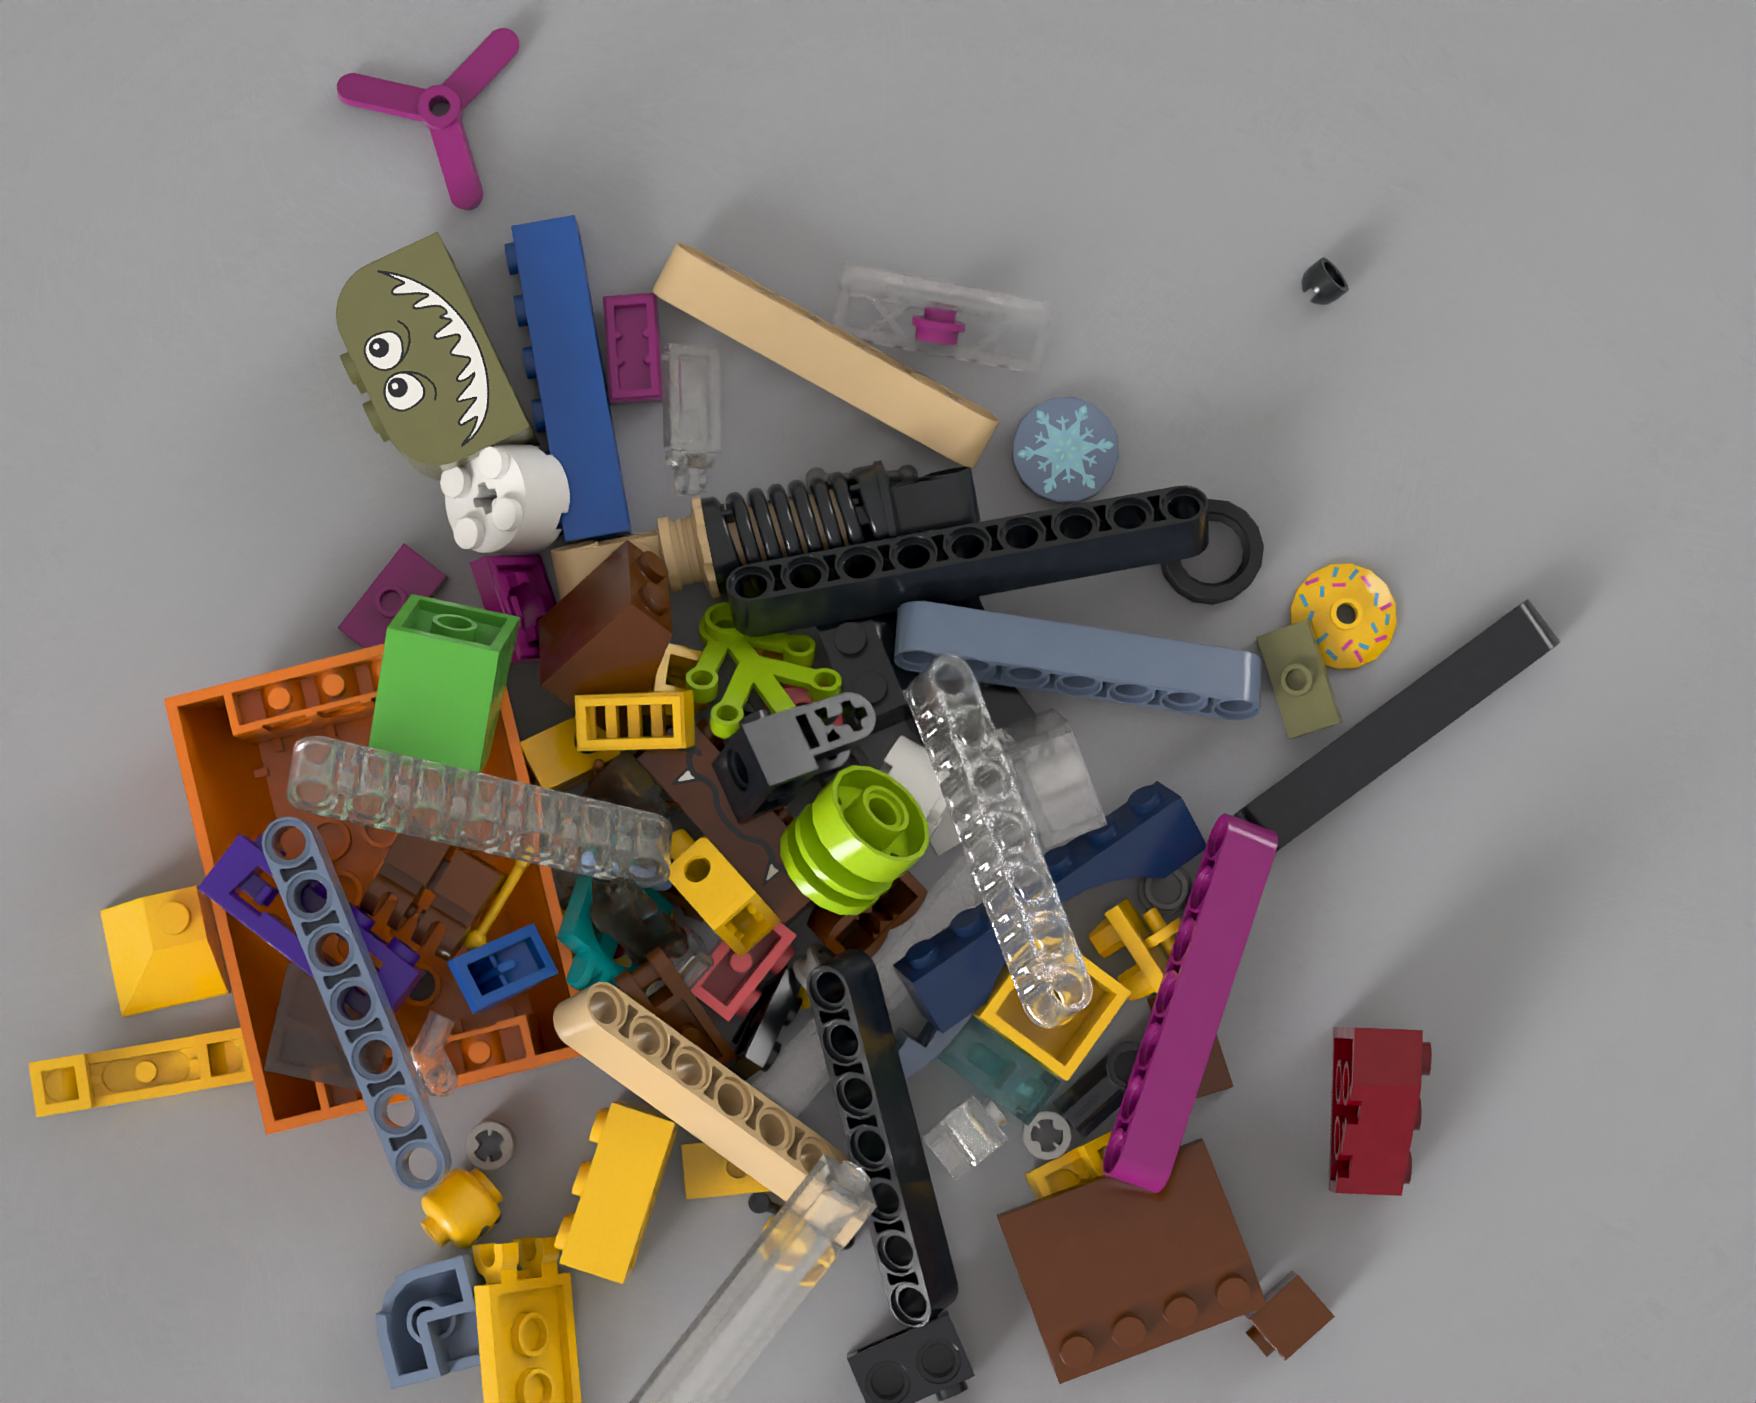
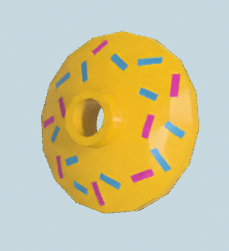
M1351 563L1330 564L1311 573L1296 590L1290 607L1291 625L1311 620L1325 666L1335 670L1357 669L1376 660L1390 644L1397 625L1396 603L1387 584L1371 570ZM1349 605L1354 609L1355 620L1352 623L1344 624L1339 621L1336 615L1339 606Z

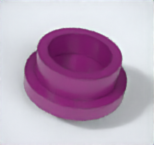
M926 306L924 316L913 315L912 325L917 326L915 339L939 344L957 345L959 332H965L966 323L956 321L957 311L939 307Z

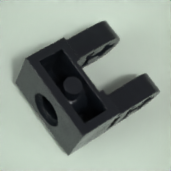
M846 692L775 714H771L769 709H762L739 721L740 728L723 742L725 747L711 764L737 822L741 823L786 807L796 796L795 792L799 787L835 774L848 759L850 749L859 746L875 727L876 715L870 702L859 694ZM842 712L846 718L855 716L858 720V724L853 730L849 724L837 726L833 722Z

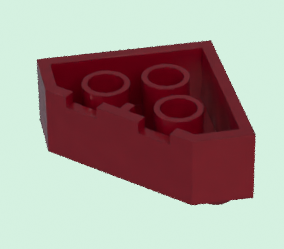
M1333 1027L1329 1191L1342 1194L1402 1196L1404 1184H1410L1412 1174L1410 1147L1413 1131L1420 1130L1422 1117L1420 1099L1422 1075H1430L1432 1062L1431 1043L1423 1042V1030Z

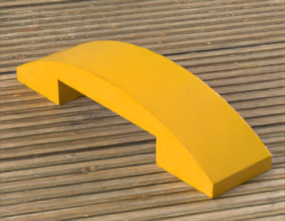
M241 1028L29 1063L36 1117L253 1081Z

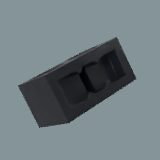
M948 1310L939 1313L922 1327H907L847 1353V1360L866 1403H915L933 1394L936 1395L938 1401H943L966 1391L968 1386L965 1380L975 1376ZM932 1345H945L954 1354L952 1366L943 1373L930 1372L922 1363V1356L925 1350ZM890 1366L901 1372L904 1382L901 1389L895 1394L883 1395L874 1389L871 1379L873 1374L881 1367Z

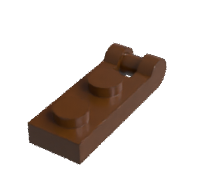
M659 946L645 955L647 961L629 973L625 969L613 978L622 992L725 1066L737 1057ZM661 978L665 985L646 997L643 991Z

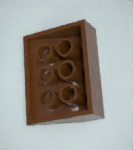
M1202 1138L1179 1147L1170 1177L1160 1192L1155 1193L1104 1174L997 1214L1059 1384L1267 1306L1250 1256Z

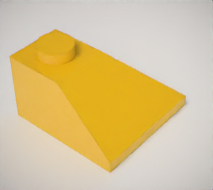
M198 886L138 898L100 911L122 1017L230 994L211 899L197 889Z

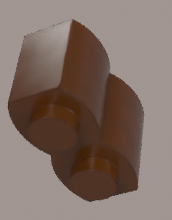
M907 871L903 876L895 879L890 889L880 895L877 902L868 910L858 915H839L816 905L809 916L807 926L835 955L852 948L859 949L872 958L884 944L889 930L904 924L919 910L928 890Z

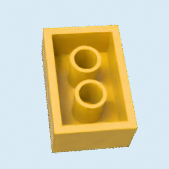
M623 1100L611 1102L609 1109L604 1107L603 1110H598L589 1137V1141L598 1143L593 1160H586L585 1163H581L572 1189V1194L580 1196V1200L575 1214L569 1212L568 1216L564 1215L555 1240L554 1247L563 1250L559 1264L620 1284H624L631 1276L680 1125L663 1113Z

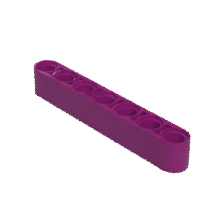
M1226 813L1216 820L1211 830L1105 1151L1103 1173L1108 1177L1155 1193L1160 1192L1164 1188L1170 1177L1275 857L1278 844V836L1275 831Z

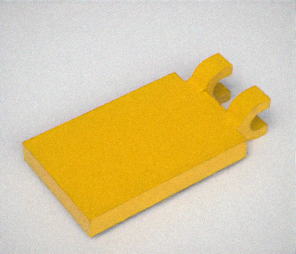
M557 1236L524 1237L513 1239V1242L472 1245L474 1264L478 1272L486 1280V1284L474 1286L484 1403H582L570 1272L558 1273L557 1260L560 1249L554 1247ZM519 1264L524 1270H517V1265Z

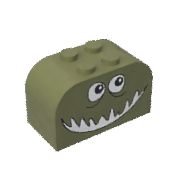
M438 232L363 266L347 280L339 294L336 307L338 330L348 352L339 355L353 385L356 384L361 394L367 392L371 399L362 405L376 434L379 433L383 442L391 440L413 468L429 478L440 481L443 471L466 465L489 446L503 444L540 445L456 265Z

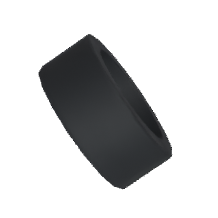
M1208 499V520L1222 522L1232 528L1240 538L1243 549L1242 562L1236 573L1225 581L1213 584L1200 582L1191 577L1182 566L1181 560L1160 563L1164 578L1176 593L1195 603L1214 605L1233 600L1251 585L1262 566L1264 544L1258 525L1245 510L1229 501Z

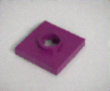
M540 554L484 556L470 562L469 564L484 609L520 617L510 666L540 663L538 620L557 604Z

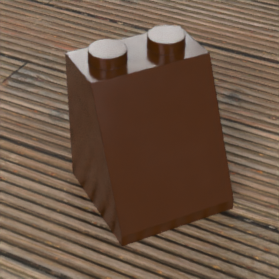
M626 540L538 620L540 686L574 710L575 695L649 692L673 635L668 569L655 553L651 551L643 552L633 543ZM627 705L619 706L620 737H628ZM596 706L597 726L606 732L605 706Z

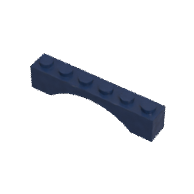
M1156 781L1152 785H1147L1134 791L1128 798V802L1109 815L1101 816L1091 821L1085 827L1083 833L1066 845L1049 850L1042 856L1037 865L1020 877H1014L1003 882L996 889L995 894L975 908L966 909L957 914L952 919L950 925L935 936L915 943L907 950L905 956L892 966L920 1014L943 1034L988 1002L996 979L1012 951L1033 926L1057 906L1085 890L1111 881L1137 877L1166 878L1203 852L1206 842L1182 797Z

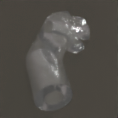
M431 1010L412 1047L410 1055L425 1091L432 1096L445 1097L453 1093L458 1084V1075L444 1050V1046L456 1022Z

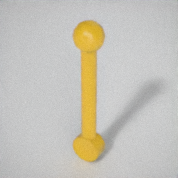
M528 847L522 850L512 871L477 929L472 930L465 938L464 944L469 951L486 944L485 935L523 872L533 860L536 853Z

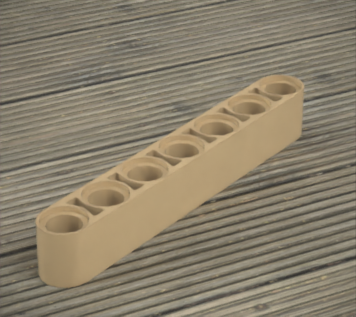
M676 242L652 289L654 294L671 305L965 467L975 468L1000 422L995 415L981 406L684 243Z
M597 982L560 1002L555 1008L553 1014L554 1028L559 1038L565 1044L821 1226H831L864 1211L850 1157L614 985L607 982Z

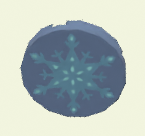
M1076 397L1051 398L1034 406L1020 421L1012 442L1013 466L1021 483L1037 498L1054 503L1078 504L1096 496L1111 480L1119 459L1118 436L1110 419L1094 404Z

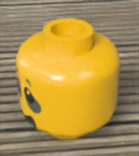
M455 1168L450 1171L445 1181L429 1189L423 1195L421 1205L427 1218L420 1224L441 1248L450 1242L459 1249H469L500 1222L502 1214L499 1204L504 1199L494 1184L479 1169L474 1168L469 1172L463 1168Z

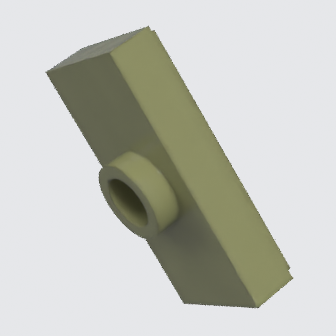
M1305 620L1257 636L1256 638L1289 739L1343 723L1311 620Z

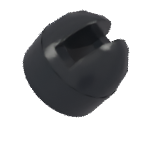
M1324 257L1320 258L1306 270L1301 281L1303 293L1312 288L1316 294L1310 301L1318 305L1330 304L1349 290L1341 272L1331 261Z

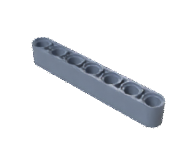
M927 601L907 602L902 604L897 610L894 662L905 670L1227 720H1246L1260 713L1261 659L1251 652Z
M293 817L278 818L270 823L263 833L261 842L263 853L390 1166L398 1182L408 1190L420 1192L434 1188L445 1181L451 1171V1153L322 836L317 828L308 821ZM298 828L305 836V849L297 858L288 860L280 851V838L287 830ZM318 880L327 890V901L321 910L310 913L305 910L301 903V892L305 885L311 881ZM339 933L348 942L349 954L342 964L332 966L323 957V943L332 934ZM357 986L366 990L371 999L369 1012L360 1020L350 1017L344 1008L346 994ZM375 1040H381L388 1044L393 1054L391 1066L383 1073L373 1071L366 1063V1049ZM397 1093L409 1097L415 1108L414 1118L405 1127L393 1123L387 1113L388 1102ZM419 1147L428 1149L436 1158V1172L428 1180L417 1178L409 1168V1157L413 1150Z

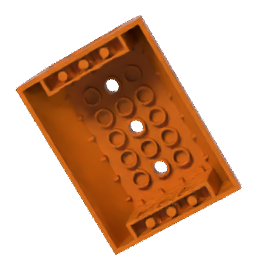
M385 643L164 698L205 877L239 834L249 836L255 840L260 833H264L270 823L283 817L302 819L317 828L322 836L348 903L351 902L358 908H360L366 891L385 862L383 860L407 818L419 820L458 844L449 861L452 860L458 849H466L509 875L525 847L536 852L530 865L523 872L485 935L486 944L534 923L559 973L482 1014L472 1013L447 962L435 955L446 933L445 925L440 922L423 946H419L411 941L413 932L417 927L419 914L423 909L427 910L436 897L429 889L424 890L417 904L419 906L417 913L409 918L398 932L387 926L389 917L398 902L396 895H390L381 910L374 917L370 916L376 921L371 931L387 943L394 936L403 941L421 956L415 965L421 969L428 970L435 979V990L428 999L417 1001L409 995L394 1014L427 1096L582 1056L559 1038L554 1028L553 1014L557 1005L581 990H575L567 983V976L573 957L571 950L557 939L563 916L507 686H505L489 760L478 778L470 777L464 780L446 778L438 773V769L419 765L410 768L391 766L385 763L382 757L367 754ZM367 759H377L382 763L385 770L383 782L377 788L371 790L361 788L356 781L357 767ZM291 828L284 832L280 838L279 847L287 853L285 858L291 860L302 854L306 844L305 836L298 828ZM264 871L260 877L278 889L274 878ZM244 891L239 895L262 914L264 911L275 913L293 927L280 892L268 907L259 905ZM497 894L493 896L472 930L477 929ZM211 899L266 1135L368 1111L315 979ZM332 934L323 943L322 950L342 964L348 957L349 945L336 934ZM463 944L455 957L469 952L465 944ZM369 952L373 964L380 969L383 962ZM358 987V988L361 989L363 992L367 993L366 990H364V989L361 988V987ZM344 1002L345 1011L350 1017L357 1020L363 1018L362 1015ZM381 1040L372 1042L366 1049V1063L370 1069L378 1073L388 1070L393 1060L392 1050L389 1045ZM397 1093L390 1099L388 1105L411 1099L406 1095Z

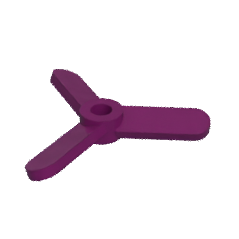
M499 28L492 31L441 85H434L427 89L362 74L349 73L342 76L337 82L338 98L346 105L424 122L430 130L451 202L459 209L473 210L482 202L483 189L462 123L463 109L517 54L519 39L512 30L507 28ZM445 102L450 105L449 111L445 115L435 116L432 114V109L437 103Z

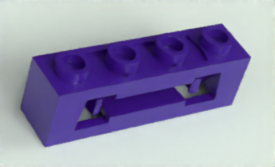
M260 833L255 840L249 836L239 834L197 889L314 978L295 929L275 913L264 911L262 914L239 896L244 891L256 903L268 907L279 893L275 886L260 877L264 871L273 877L263 853L261 843L263 834ZM280 847V851L285 857L287 853ZM318 880L311 881L305 885L301 892V903L305 910L315 913L324 907L327 901V890L324 885ZM349 902L368 951L383 962L380 969L375 966V969L395 1014L426 974V972L415 965L421 956L395 936L389 943L384 941L371 931L376 921L356 905ZM336 933V935H337L338 937H340L342 940H344V941L348 944V942H347V940L345 939V937H343V936L340 935L339 933ZM322 950L323 957L327 963L332 966L340 965L339 962ZM358 987L349 990L344 998V1002L363 1017L369 1012L371 1007L370 996Z

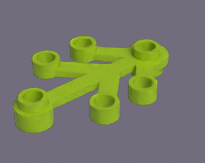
M729 602L712 605L699 622V637L706 646L696 667L690 669L685 677V690L693 691L694 702L708 703L717 697L719 680L717 672L727 653L737 664V668L721 702L714 705L711 709L710 729L717 737L727 739L740 728L739 721L744 718L743 708L753 688L772 714L796 707L779 682L808 689V696L813 702L841 694L842 679L838 672L829 668H809L815 661L816 648L815 641L810 636L784 633L759 637L743 635L736 630L733 624ZM754 648L782 653L783 661L760 656Z

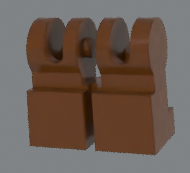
M407 818L383 860L385 862L366 891L360 909L374 917L384 906L389 896L394 893L397 896L398 902L389 917L387 926L398 932L406 921L417 913L419 909L417 904L425 889H429L436 897L427 910L423 909L419 914L417 927L413 932L411 941L419 946H423L437 925L442 922L446 927V933L435 955L448 962L461 949L465 938L472 931L493 896L498 893L509 875L466 849H458L452 860L449 861L458 844L419 820Z

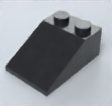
M979 597L941 603L984 610ZM897 612L816 626L832 667L841 676V689L843 693L852 692L866 698L874 708L876 723L869 735L992 684L913 672L897 666L894 662ZM854 716L853 718H854V720H855V722H856V725H857V724H858V720H857V719L855 718V716Z

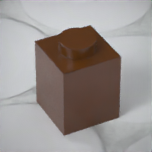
M1291 1271L1264 1295L1266 1307L1244 1315L1252 1324L1245 1333L1266 1357L1276 1351L1286 1361L1335 1316L1302 1278Z

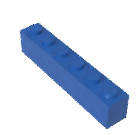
M575 215L513 225L511 230L514 242L506 243L504 247L510 276L516 274L520 276L522 294L513 296L518 326H528L531 346L522 348L528 380L537 378L540 399L531 400L537 432L546 430L549 451L543 453L553 455L560 462L566 474L570 491L568 513H561L556 529H562L559 536L564 535L567 545L632 535L578 222Z

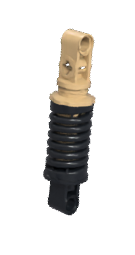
M878 460L873 461V465L852 469L849 472L848 483L844 474L838 471L829 475L827 485L821 476L811 477L807 483V490L801 480H792L787 486V495L782 485L778 483L772 484L767 489V500L760 488H752L747 493V506L744 498L738 492H732L726 497V510L724 504H720L716 497L712 496L702 499L700 496L693 497L690 516L684 519L677 518L674 521L669 520L668 516L657 518V530L602 541L593 540L573 543L554 548L550 552L560 599H563L626 540L633 543L643 552L651 551L664 562L668 569V581L672 593L683 591L685 584L692 585L695 582H704L711 597L717 598L720 597V594L727 592L726 579L730 573L746 564L850 546L849 543L855 545L980 522L981 517L971 467L945 469L926 474L923 477L891 483L882 461Z

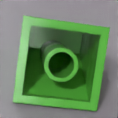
M411 594L387 627L367 754L382 757L385 763L395 767L410 768L419 765L438 769L440 775L450 779L478 778L490 757L519 629L520 617Z

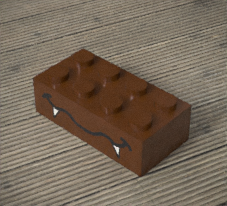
M704 718L695 724L694 746L678 749H647L637 758L641 765L667 794L680 804V808L787 927L814 903L799 890L788 876L780 857V837L786 826L794 818L783 807L741 823L737 822L711 765L725 747L724 740L712 733L710 724ZM673 727L666 732V735H674Z

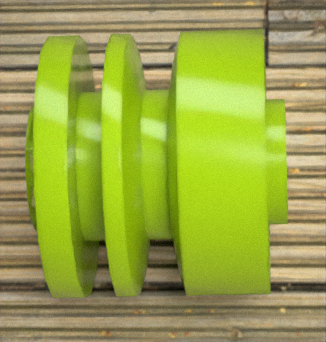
M852 765L839 771L818 793L815 801L806 805L800 815L795 817L786 826L780 837V857L788 876L799 890L818 906L839 915H858L872 907L877 902L879 896L890 889L893 881L903 876L924 855L930 842L929 826L920 805L904 786L890 775L870 766Z

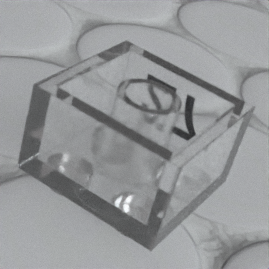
M1054 708L993 731L998 746L989 749L1000 778L1005 779L1008 787H1014L1017 796L1008 799L1018 827L1024 830L1027 838L1035 836L1047 849L1108 825L1070 722Z

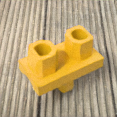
M1128 897L1104 913L1107 918L1088 936L1104 959L1126 946L1137 964L1118 975L1117 979L1120 984L1131 991L1128 999L1134 1001L1153 992L1158 993L1169 959L1167 955L1170 956L1176 938L1174 934L1178 932L1182 918L1179 916L1166 924L1156 907H1153L1141 917Z

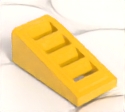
M692 690L575 695L577 751L678 749L695 745L694 698ZM665 704H672L674 735H666ZM627 705L628 737H620L619 706ZM642 705H650L652 736H643ZM596 706H605L606 738H597Z

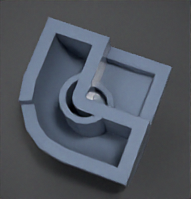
M464 1254L418 1266L395 1277L396 1281L386 1292L381 1311L376 1313L377 1336L391 1389L481 1365L474 1286L486 1284V1280L478 1272L474 1264L473 1255Z

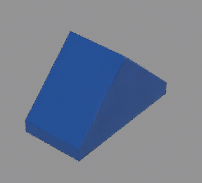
M534 923L447 962L473 1014H482L559 973Z

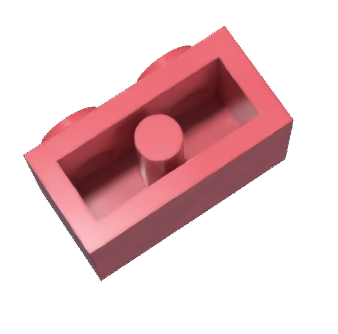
M780 922L741 958L720 938L685 983L696 997L729 1022L734 1014L743 1018L760 998L762 992L756 987L769 971L777 975L796 952V949L790 944L797 935Z

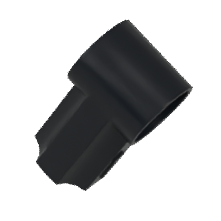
M1124 1041L1112 1046L1103 1058L1052 1102L1084 1139L1121 1105L1128 1082L1117 1077L1114 1070L1115 1059L1124 1051L1133 1050L1138 1052L1141 1044Z

